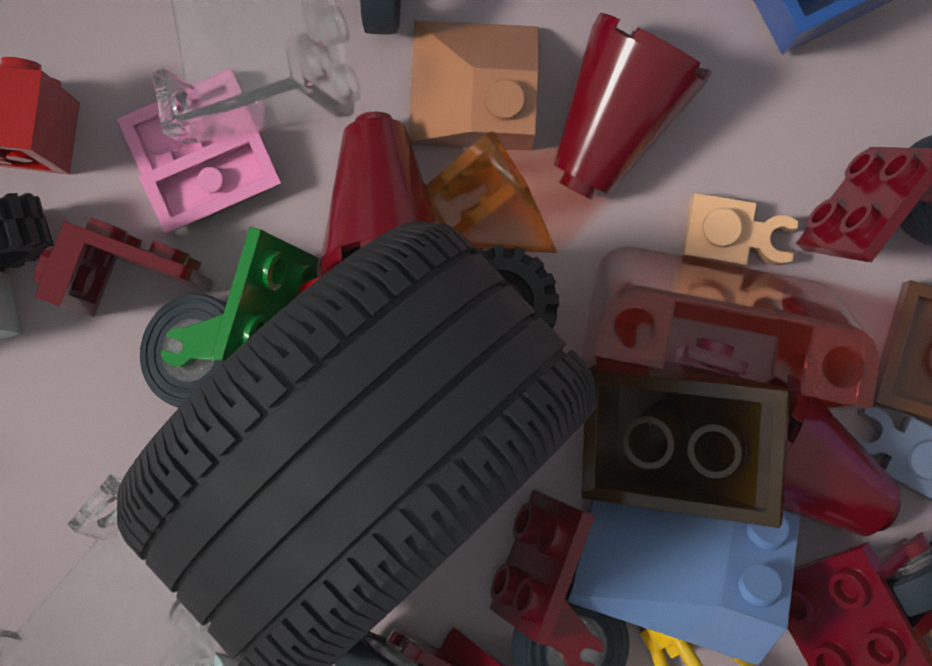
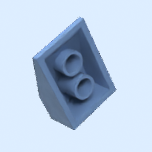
M592 500L589 513L594 515L595 518L574 572L567 602L757 666L761 663L787 630L801 516L783 511L781 527L774 528Z

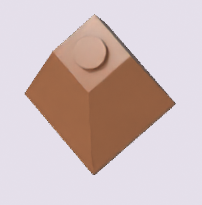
M414 21L409 139L411 145L532 151L536 134L538 26Z

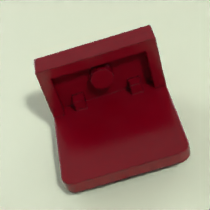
M90 217L86 228L66 221L63 222L54 247L48 246L38 260L34 280L39 286L34 297L94 317L117 259L208 292L212 280L198 272L202 262L191 258L190 254L153 240L148 252L140 249L141 239L129 235L126 230Z

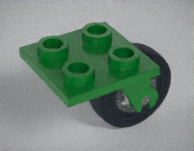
M249 227L227 302L208 295L194 294L181 296L161 307L148 323L140 346V366L144 379L151 391L164 402L179 408L225 360L297 297L296 293L301 285L317 278L316 267L319 258L261 229Z

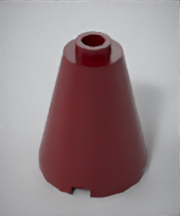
M601 12L591 27L554 161V166L564 171L559 183L590 200L593 199L597 190L610 195L700 92L712 73L709 69L699 68L701 63L692 56L637 27L636 31H632L631 35L617 28L621 19Z
M378 111L363 113L355 118V122L350 123L343 130L320 259L321 277L354 252L399 225L411 221L438 223L406 127L400 121L392 119V116L388 113Z
M787 375L788 382H784L777 376L765 382L791 389L783 510L860 536H870L877 531H884L889 528L898 517L901 509L898 483L802 381L792 375Z

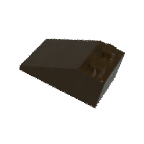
M611 356L589 368L595 378L596 409L584 422L583 499L774 528L781 527L783 522L791 389L676 362Z

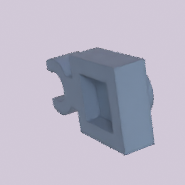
M874 406L860 407L857 413L874 424L875 434L868 442H864L856 436L854 437L871 455L879 453L884 456L880 465L899 485L932 502V427L914 417H904L897 430L894 428L891 417L884 410Z

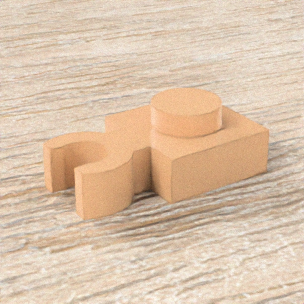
M694 193L690 197L681 258L742 268L747 265L749 251L756 252L763 262L769 265H785L793 261L794 253L776 250L771 244L770 237L775 230L783 232L795 231L798 228V221L789 216L778 215L771 217L764 223L754 221L756 203Z

